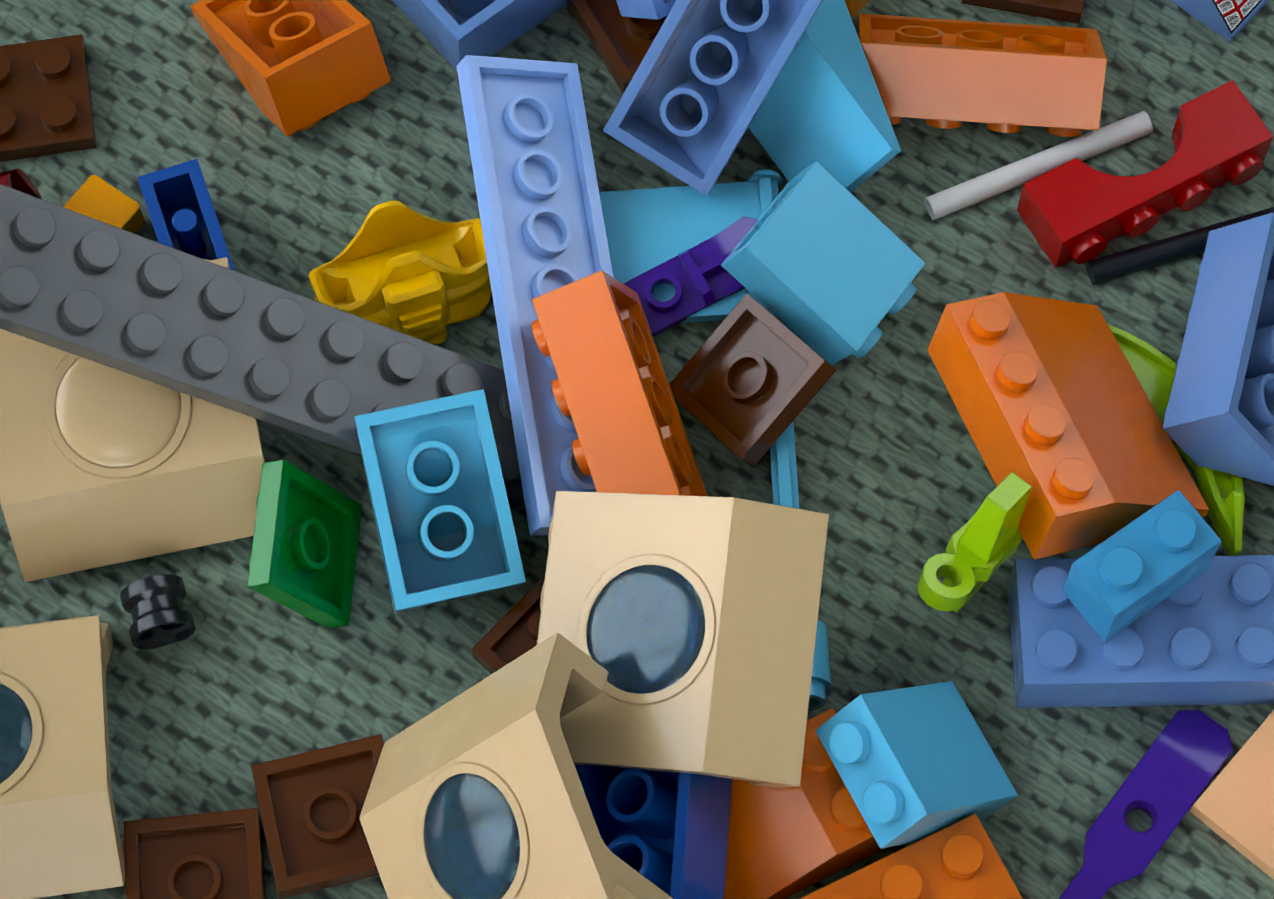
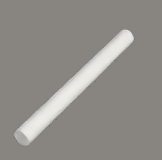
M1145 111L1101 127L1099 130L1091 131L925 197L924 205L934 221L1019 187L1074 158L1084 161L1152 134L1153 125L1151 119Z

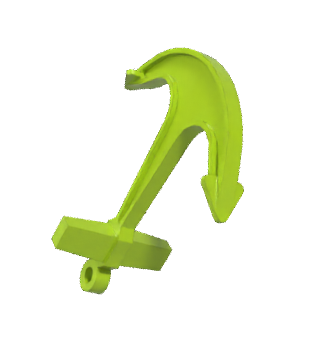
M1108 324L1163 424L1176 373V363L1147 342ZM1171 439L1176 450L1184 456L1193 468L1200 493L1209 508L1207 514L1213 523V531L1222 540L1221 544L1230 556H1240L1242 553L1245 504L1243 478L1198 466ZM1011 472L985 498L971 519L951 536L946 547V553L936 554L927 560L918 578L917 589L920 597L930 607L940 611H954L958 613L981 589L984 583L989 580L999 566L1016 552L1022 540L1018 526L1032 487L1015 473ZM937 578H944L943 584H941Z

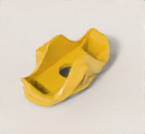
M388 201L373 207L360 230L346 248L331 261L312 269L308 275L315 294V301L434 345L443 343L447 339L446 325L479 316L486 309L492 294L480 218L459 222L437 220L416 212L400 201Z

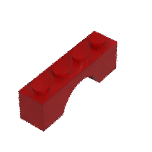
M1233 80L1181 105L1172 131L1175 154L1168 162L1154 171L1137 176H1115L1093 169L1078 158H1074L1023 184L1017 212L1055 268L1071 260H1074L1076 264H1084L1086 261L1092 260L1101 254L1107 247V242L1125 233L1129 238L1138 237L1153 228L1160 220V215L1176 207H1179L1182 212L1192 210L1209 198L1212 194V189L1228 181H1231L1234 186L1241 185L1255 177L1263 169V161L1273 135Z

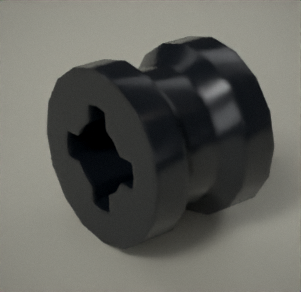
M172 574L154 575L137 580L121 591L122 607L125 612L132 615L133 619L129 634L134 647L139 649H155L183 641L194 633L196 627L191 612L184 609L182 603L187 594L182 577Z

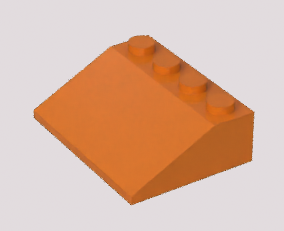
M1008 292L946 304L927 351L996 486L1013 472L1032 487L1018 529L1034 560L1102 543L1177 490L1184 495L1201 517L1207 515L1209 508L1169 435L1162 429V422L1098 306Z

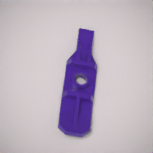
M742 217L712 238L623 283L638 293L653 337L687 320L688 316L745 288L721 264L758 219ZM667 283L675 288L676 292L671 300L660 302L653 298L652 291L659 284Z
M1200 710L1177 711L1085 835L1083 867L1059 899H1102L1111 887L1136 878L1144 872L1233 751L1227 729ZM1134 809L1145 811L1151 818V827L1144 832L1132 830L1126 821L1127 813Z

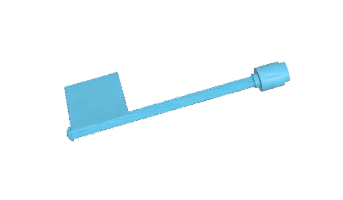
M758 170L750 175L747 182L715 184L707 196L691 186L599 192L614 278L621 283H625L712 238L742 217L759 219L778 196V189L783 185L782 176L773 170ZM663 283L653 289L652 296L657 301L666 302L674 297L676 290L672 285ZM744 288L688 316L687 320L681 323L724 320L746 293L763 307L765 306ZM793 421L770 447L773 504L799 509ZM820 620L817 622L808 711L824 706L826 703L825 693L831 688L827 625Z

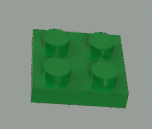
M284 459L263 463L260 489L257 497V513L252 553L249 559L247 587L324 627L337 628L349 626L362 505Z

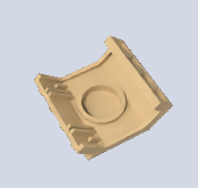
M227 257L207 260L230 269ZM0 329V503L24 582L254 536L262 465L266 463L256 418Z

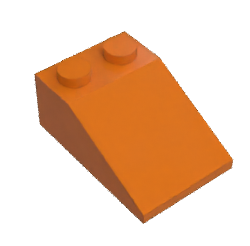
M200 0L190 6L193 15L258 108L287 137L298 131L312 128L320 119L350 103L366 99L372 91L391 82L372 23L347 0Z
M833 708L807 720L799 787L774 789L749 785L750 781L732 779L724 899H785L882 850L878 846L815 732L817 728L836 714Z

